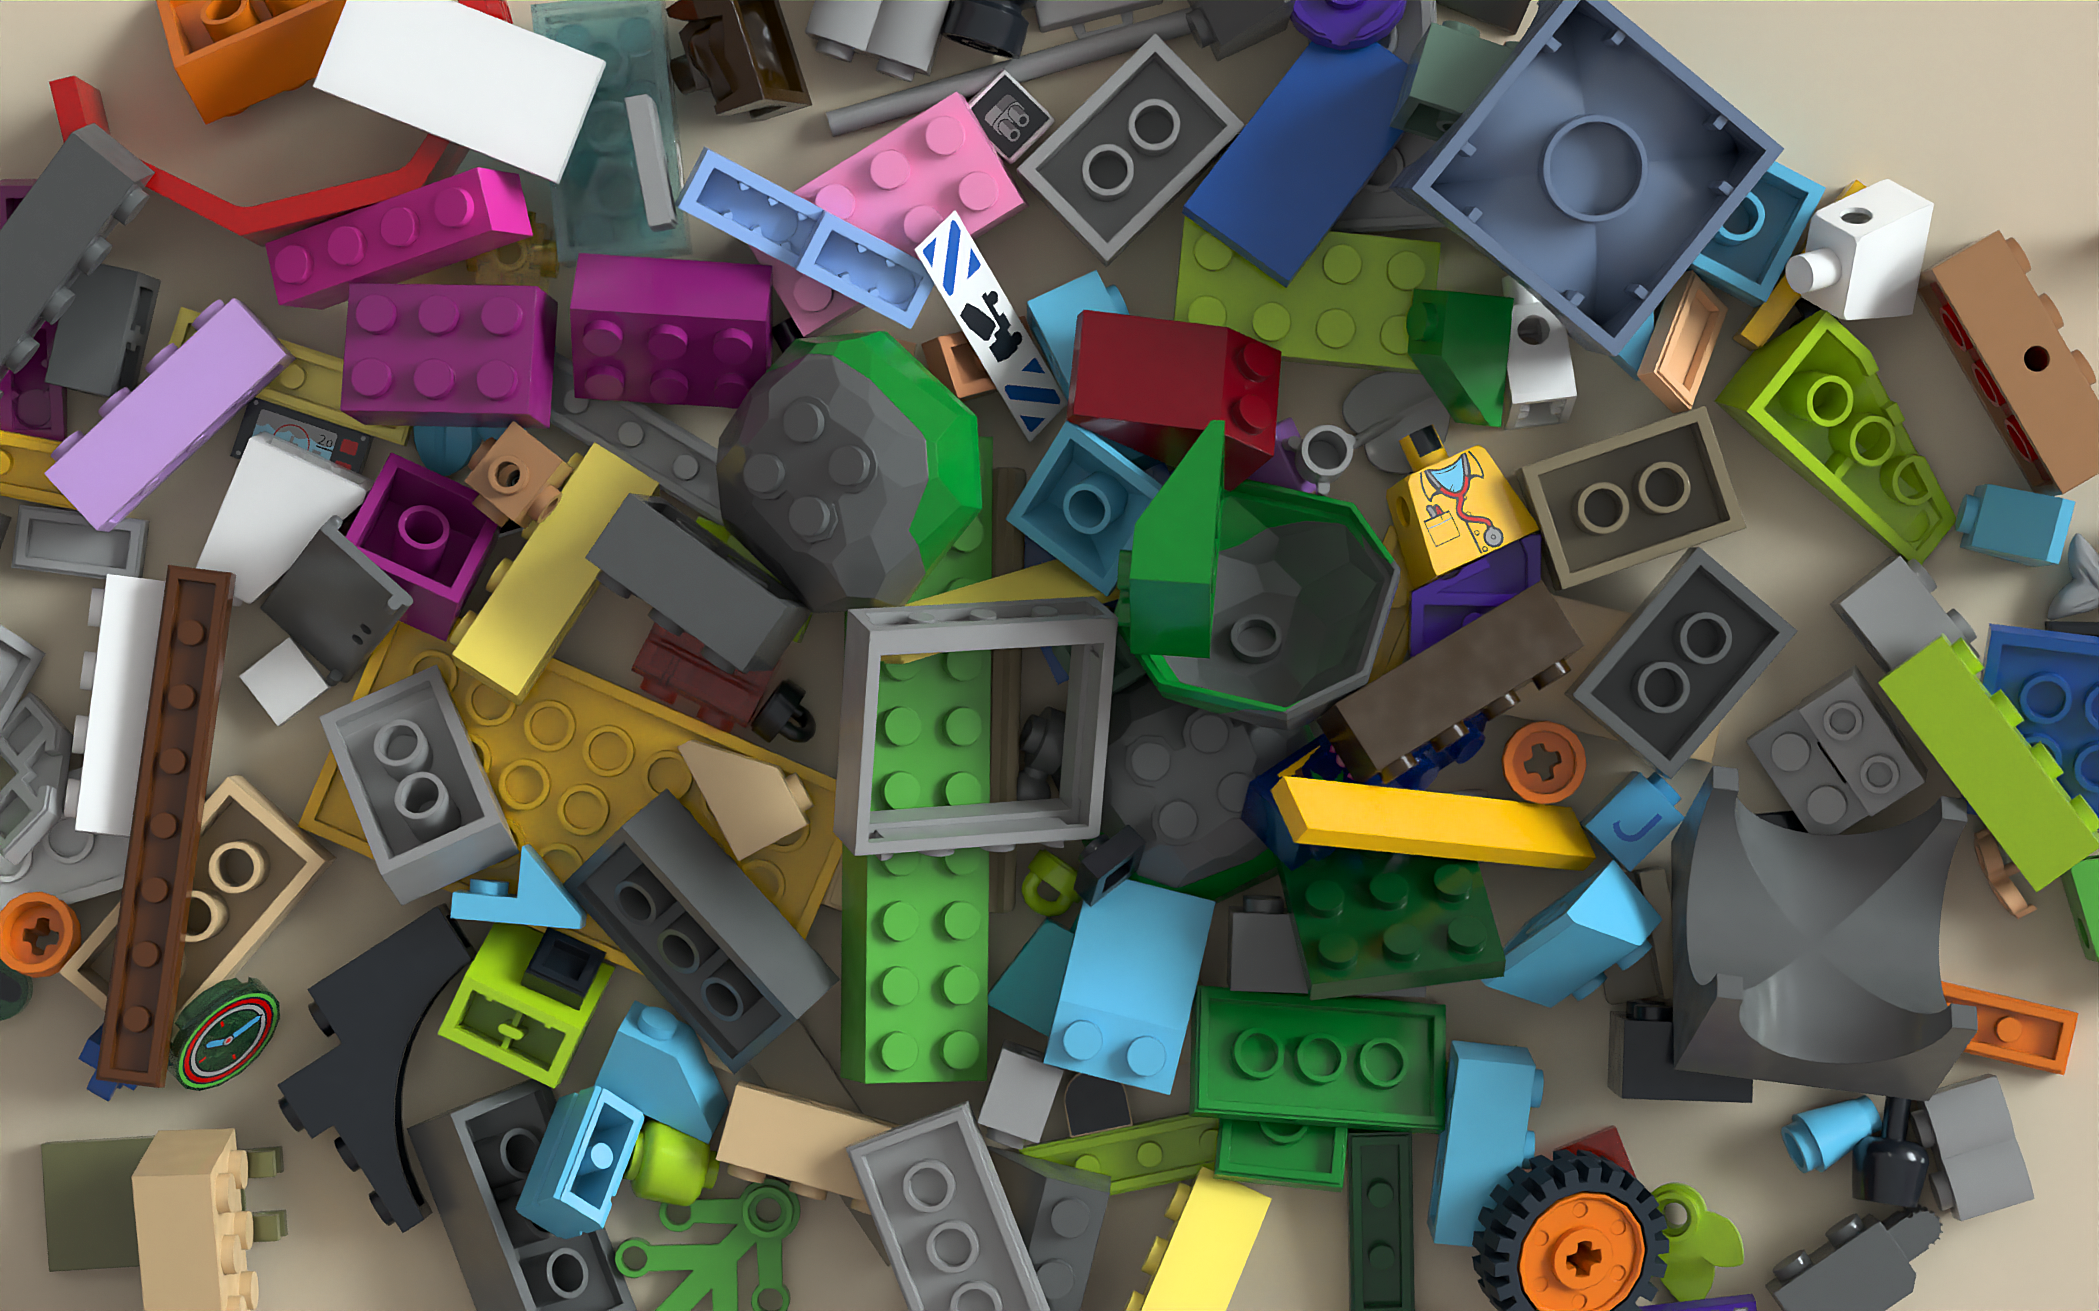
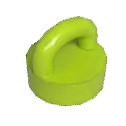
M1045 848L1044 850L1040 849L1027 867L1030 872L1022 883L1021 892L1024 902L1034 912L1046 917L1059 916L1065 913L1073 902L1078 904L1082 899L1073 889L1078 871ZM1043 880L1060 892L1055 901H1047L1038 894L1037 888Z

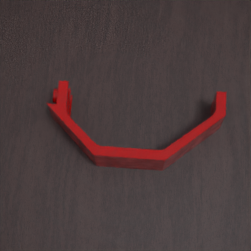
M458 0V3L513 24L506 0ZM76 76L49 81L64 143L73 131L92 123L98 125L111 136L100 90ZM428 133L412 159L397 171L250 207L231 204L143 160L141 161L155 172L145 187L264 247L265 243L451 177L455 174L470 149Z

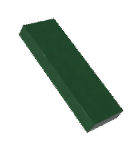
M1348 1128L1346 1159L1349 1311H1415L1412 1133Z

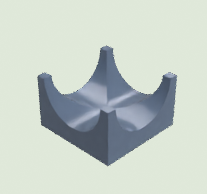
M1539 0L1537 2L1539 6L1531 25L1491 81L1458 120L1427 152L1411 165L1404 167L1389 188L1408 204L1423 210L1451 229L1510 275L1540 301L1568 330L1567 335L1585 350L1616 357L1774 163L1784 148L1609 1Z

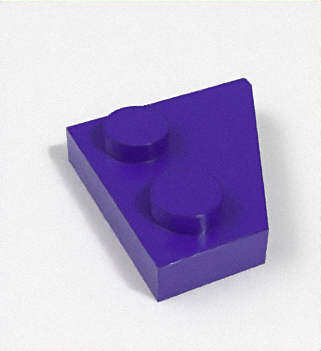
M1530 534L1419 588L1409 591L1408 656H1416L1539 582L1541 579V535Z

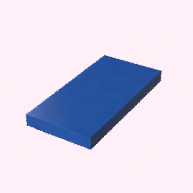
M1311 41L1184 204L1182 214L1287 288L1406 133L1389 125L1408 64L1377 42L1365 48L1336 50Z

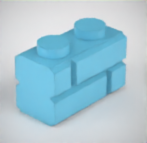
M596 1085L580 1090L579 1094L574 1092L559 1097L516 1206L518 1213L556 1237L565 1240L580 1236L582 1232L590 1233L603 1229L612 1206L610 1199L616 1196L645 1119L643 1112L607 1089Z

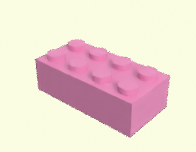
M957 91L792 192L917 259L919 257L914 249L954 210H956L974 241L1030 206L984 132L965 97ZM749 245L759 264L772 265L773 287L803 337H817L866 307L797 271L794 267Z

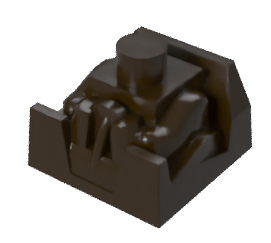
M679 0L666 8L668 17L688 22L679 32L685 54L670 61L673 80L682 94L688 95L695 91L710 92L716 101L714 106L716 115L731 116L749 111L751 119L762 121L812 106L779 0Z

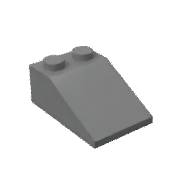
M437 664L319 716L380 874L401 906L520 853L497 796Z

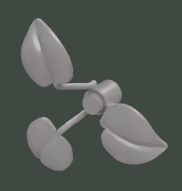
M1387 371L1374 374L1357 383L1343 402V419L1347 426L1357 434L1356 436L1347 435L1345 431L1334 425H1320L1310 430L1304 439L1297 436L1283 439L1282 446L1286 451L1291 450L1295 453L1296 468L1306 481L1316 484L1315 494L1327 497L1330 491V483L1337 480L1348 467L1353 457V449H1357L1364 445L1369 462L1377 469L1391 474L1405 475L1413 473L1398 441L1417 430L1433 424L1442 444H1444L1451 416L1423 375Z

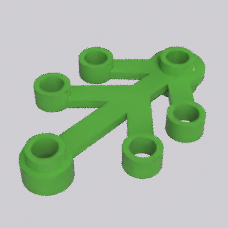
M765 1178L764 1183L753 1182L748 1185L740 1198L696 1199L693 1204L689 1205L691 1216L684 1223L672 1221L667 1213L669 1204L661 1203L659 1208L660 1220L667 1229L674 1232L685 1231L694 1223L737 1225L720 1243L651 1245L647 1240L640 1237L629 1238L616 1251V1267L623 1275L630 1278L641 1277L648 1271L693 1270L655 1311H691L711 1289L713 1311H739L738 1260L756 1243L759 1284L751 1297L752 1308L754 1311H768L760 1305L759 1295L763 1290L772 1288L777 1290L783 1299L782 1306L775 1311H787L791 1297L788 1288L783 1283L782 1239L793 1232L799 1221L801 1208L798 1196L788 1190L789 1185L774 1178ZM771 1198L779 1203L781 1214L776 1220L766 1221L758 1215L757 1205L761 1200ZM636 1246L644 1250L647 1257L645 1266L633 1269L626 1265L623 1254L628 1247Z

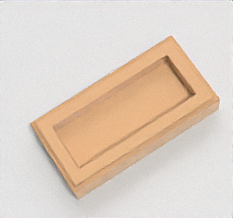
M1693 270L1684 272L1667 293L1637 372L1639 379L1672 413L1691 410L1728 312L1727 306Z

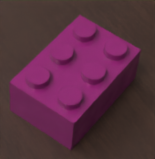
M579 253L570 304L574 397L603 401L614 400L738 409L749 390L772 366V265Z
M349 283L340 411L364 425L508 428L512 421H515L522 428L550 429L558 302L538 286Z

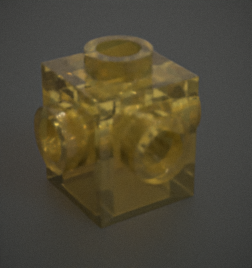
M528 211L533 236L517 241L521 248L519 260L511 265L503 264L500 261V247L466 259L467 272H476L475 283L478 285L538 286L548 294L549 278L557 279L559 275L560 240H552L553 230L545 223H536V212Z

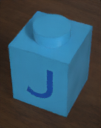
M1632 771L1580 822V825L1623 870L1631 872L1685 817L1674 807L1681 800V797L1660 775L1653 772L1646 779L1641 772Z

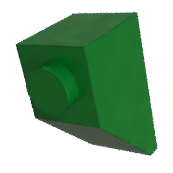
M1414 289L1412 306L1408 311L1406 319V329L1409 335L1407 354L1455 423L1501 427L1514 298L1445 290Z

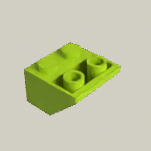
M495 922L467 970L438 1031V1035L555 1089L563 1082L616 967L603 961L580 1010H576L520 985L525 970L544 933L528 925Z

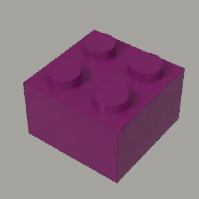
M391 452L345 537L413 598L412 605L399 621L446 642L497 544L501 527L472 504L479 495L477 491Z

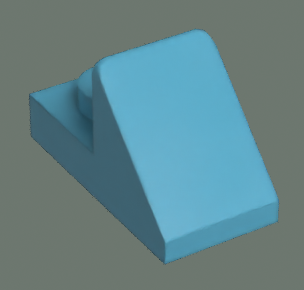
M530 844L522 846L517 894L508 893L509 882L470 879V890L460 889L452 893L450 918L581 929L586 926L587 913L562 885L563 883Z

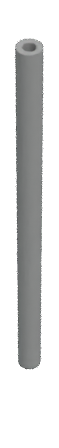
M1189 7L1023 55L1019 59H1009L826 112L833 137L925 111L956 91L964 96L965 99L973 97L1002 69H1005L1018 83H1022L1139 49L1155 33L1163 42L1191 34L1186 20V13L1192 11V9Z

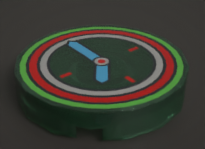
M248 977V982L241 983L237 978L224 980L203 991L182 1010L178 1016L179 1018L174 1023L180 1030L176 1034L173 1043H170L167 1070L185 1089L196 1091L220 1086L239 1075L260 1056L273 1038L280 1020V1002L259 979Z

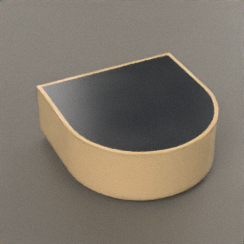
M1077 1072L1069 1080L1064 1092V1108L1071 1138L1133 1125L1128 1096L1123 1083Z

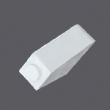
M268 432L259 433L249 438L196 568L236 574L232 605L241 606L243 601L251 604L266 595L281 581L318 530L332 516L337 515L341 517L343 525L362 507L375 481Z

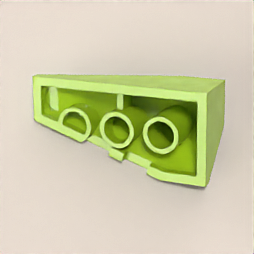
M1821 309L1766 343L1763 347L1755 350L1714 402L1759 443L1895 554L1900 555L1906 563L1914 558L1922 565L1955 524L1956 516L1926 458L1919 455L1902 423L1905 421V418L1897 402L1891 401L1876 373L1880 369L1871 352L1828 311Z

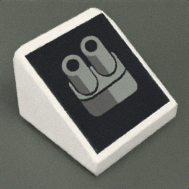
M1002 69L968 102L1001 159L1008 164H1013L1055 122V119L1005 69Z

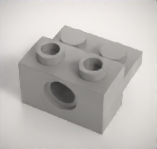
M1856 665L1802 699L1801 704L1748 737L1746 741L1805 829L1811 834L1838 835L1866 816H1874L1925 783L1928 772L1924 763ZM1821 745L1823 746V748L1825 749V751L1827 752V754L1830 756V758L1832 759V761L1834 762V764L1836 765V767L1838 768V770L1841 772V774H1839V772L1837 771V769L1835 768V766L1833 765V763L1831 762V760L1829 759V757L1826 755V753H1825L1824 750L1822 749Z

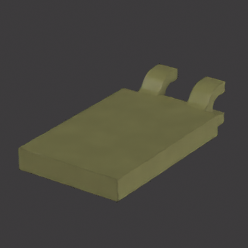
M155 1135L54 1141L41 1144L49 1272L140 1266L131 1176ZM282 1146L237 1149L245 1150L247 1154L248 1178L275 1177L277 1173L284 1172ZM240 1189L242 1211H246L245 1189ZM286 1210L251 1212L253 1218V1242L279 1241L281 1237L288 1235Z

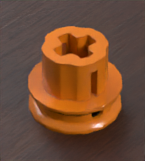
M1550 721L1531 722L1516 730L1505 743L1501 757L1503 776L1511 790L1524 800L1539 804L1557 803L1572 795L1582 783L1587 766L1585 749L1577 735L1564 725ZM1536 744H1540L1544 752H1555L1558 762L1549 766L1550 777L1542 780L1538 772H1526L1524 768V762L1533 757L1531 747Z
M44 892L24 893L10 900L0 911V959L20 974L33 978L50 977L58 973L82 946L81 924L75 911L56 896ZM50 931L59 934L57 945H47L45 950L36 946L38 936H48Z

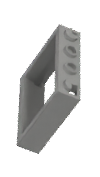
M1094 596L848 609L833 827L835 835L854 856L875 855L880 861L891 859L894 853L918 851L928 856L943 857L953 854L957 848L980 847L991 852H1008L1015 849L1016 844L1041 843L1049 847L1064 848V841L1095 839L1100 836L1118 617ZM1072 645L1059 798L870 811L881 656Z

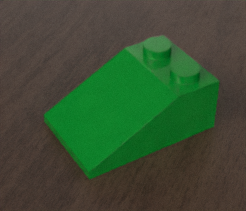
M1224 420L1210 421L1136 521L1132 550L1120 549L1117 589L1120 590L1118 627H1130V653L1210 659L1224 503Z

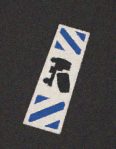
M954 210L914 250L1030 443L1068 402L959 215Z

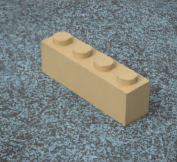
M740 1080L734 1091L716 1160L729 1163L727 1174L747 1181L764 1183L766 1174L790 1180L788 1190L808 1198L826 1200L828 1191L853 1198L850 1206L852 1209L871 1215L846 1147L854 1142L901 1126V1124Z

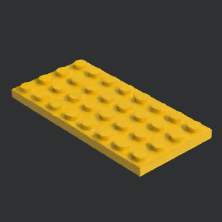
M458 617L446 642L398 621L372 652L351 702L437 664L497 796L520 852L441 889L451 893L460 889L470 890V879H487L509 882L508 893L517 894L522 846L530 844L559 880L564 883L622 825L667 788L692 813L695 820L724 852L733 858L743 873L778 908L782 916L806 941L842 854V841L833 832L836 778L552 657L519 707L455 666L452 653L456 646L450 643V639L462 620L461 617ZM696 740L781 766L786 777L796 772L814 804V807L804 811L810 823L738 861L678 746L687 741ZM330 749L297 827L374 859L332 749ZM588 913L586 926L581 929L550 927L607 952L604 959L644 975ZM528 925L544 933L547 929L546 926Z

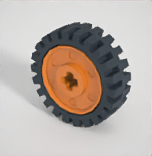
M1564 1149L1553 1151V1161L1542 1154L1529 1159L1532 1171L1528 1173L1517 1166L1507 1174L1513 1183V1186L1508 1191L1497 1184L1489 1195L1498 1203L1494 1210L1482 1207L1478 1216V1220L1486 1229L1485 1231H1474L1472 1245L1480 1255L1473 1256L1472 1259L1474 1270L1481 1277L1478 1283L1482 1292L1490 1299L1489 1302L1498 1311H1642L1635 1303L1640 1296L1652 1302L1658 1289L1650 1282L1651 1276L1664 1278L1667 1264L1658 1254L1669 1253V1239L1661 1232V1230L1668 1227L1665 1216L1656 1208L1659 1204L1654 1196L1628 1171L1602 1155L1598 1157L1590 1151L1579 1149L1575 1155Z

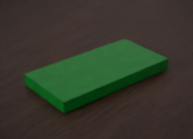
M1196 986L1191 1014L1189 1116L1438 1135L1445 1131V1004L1356 997H1335L1310 1001L1309 994L1230 991L1228 987Z

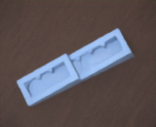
M705 146L675 202L679 209L794 267L797 271L909 329L914 325L934 286V282L921 260Z

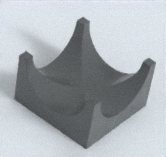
M1713 765L1671 841L1674 1069L1929 1101L1978 1031L1976 1006L1953 1003L1947 1006L1942 990L1939 966V934L1943 896L1957 842L1968 822L1967 800L1941 796L1930 809L1916 818L1879 831L1851 835L1811 834L1786 829L1754 815L1741 803L1737 796L1739 792L1738 769Z

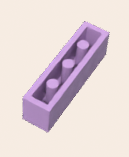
M232 298L226 305L221 299L212 303L192 323V326L197 330L192 337L180 348L172 343L162 349L145 367L150 376L132 392L127 387H124L112 395L98 410L103 419L85 436L80 430L74 432L52 452L51 457L56 463L44 474L97 531L110 532L296 359L244 302Z

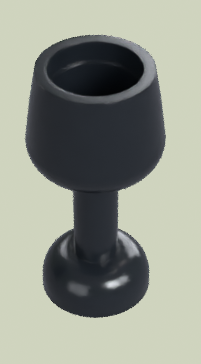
M1886 1096L1881 1136L1864 1137L1853 1148L1852 1198L1917 1208L1929 1167V1155L1920 1144L1906 1141L1912 1099Z

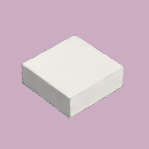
M292 637L287 638L239 676L277 726L284 725L331 688L326 683L324 676Z

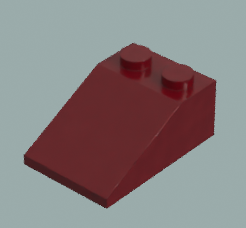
M1083 310L1077 315L1066 420L1175 468L1211 420H1224V489L1231 492L1274 457L1282 351L1229 327Z

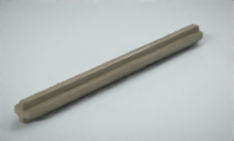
M997 467L993 469L992 578L1024 569L1025 534L1005 519L1026 486L1027 474L1021 468ZM1022 648L991 649L990 803L1017 801ZM1017 844L1015 849L1008 852L989 851V913H1009L1015 908Z

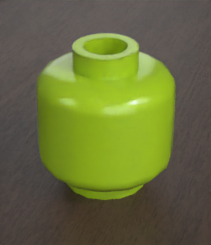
M651 1118L640 1129L622 1178L630 1180L632 1191L638 1198L677 1206H689L696 1201L703 1188L712 1189L714 1187L720 1166V1161L716 1160L718 1151L710 1149V1142L707 1144Z

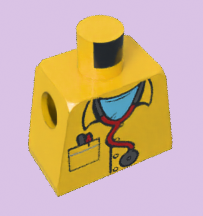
M1433 424L1417 430L1398 441L1412 468L1413 474L1403 478L1387 489L1386 500L1410 580L1415 589L1539 530L1534 518L1482 446L1476 445L1449 457Z

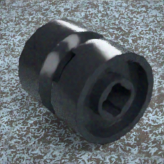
M1037 0L952 1L947 10L941 35L956 43L985 53L1019 59L1029 22L1023 17L1021 12L1022 10L1035 7Z

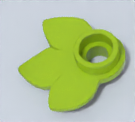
M1678 1182L1663 1184L1651 1193L1658 1202L1659 1206L1656 1208L1665 1216L1668 1227L1661 1230L1669 1239V1253L1658 1254L1667 1264L1664 1278L1660 1279L1679 1302L1705 1299L1712 1288L1715 1266L1736 1267L1744 1263V1248L1741 1235L1728 1218L1708 1211L1702 1196L1691 1186ZM1670 1203L1682 1205L1687 1212L1686 1222L1680 1225L1671 1223L1665 1215L1666 1206Z

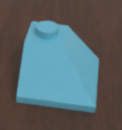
M1066 420L1005 519L1108 597L1117 586L1120 549L1132 550L1135 523L1162 488V485L1090 430Z

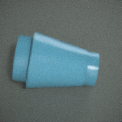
M1863 1095L1855 1100L1850 1099L1794 1114L1792 1116V1123L1783 1126L1781 1134L1791 1159L1801 1172L1807 1173L1813 1169L1824 1172L1852 1151L1862 1138L1872 1136L1873 1133L1880 1131L1882 1122L1873 1102L1866 1095Z

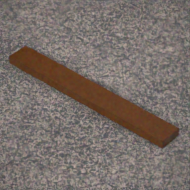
M168 565L96 1080L165 1088L235 589L236 574L230 572Z

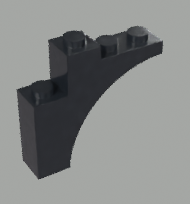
M446 903L431 909L307 989L314 999L308 1005L313 1019L327 1037L336 1033L342 1044L277 1085L284 1097L278 1100L279 1107L287 1121L297 1132L306 1129L311 1139L334 1125L340 1137L334 1140L340 1156L353 1172L362 1169L375 1189L368 1195L377 1214L388 1226L396 1222L402 1233L422 1222L433 1213L419 1188L405 1143L402 1112L407 1064L422 1022L435 1000L449 982L468 963L474 960L477 954L457 920L450 918L451 911Z

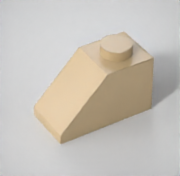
M690 740L678 746L738 861L810 823L804 811L814 807V804L796 772L786 777L781 766L696 740Z

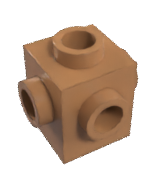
M512 421L498 440L490 437L476 450L468 463V468L472 472L464 482L479 493L472 504L502 528L510 518L526 529L533 520L539 524L553 512L563 495L558 488L574 469L515 421ZM520 474L518 482L511 486L513 478Z

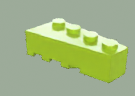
M1942 633L1881 677L1878 683L2037 893L2099 849V834L2096 831L2099 829V818L2081 794L2071 799L2056 778L2064 772L2045 746L2039 742L2031 747L2016 726L2023 722L2024 719L2004 692L2000 689L1991 695L1978 679L1976 674L1983 670L1984 666L1963 638L1960 637L1951 644L1944 633Z

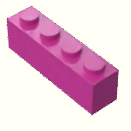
M476 167L265 243L278 304L281 306L323 310L348 301L349 283L397 284L533 236L519 174Z

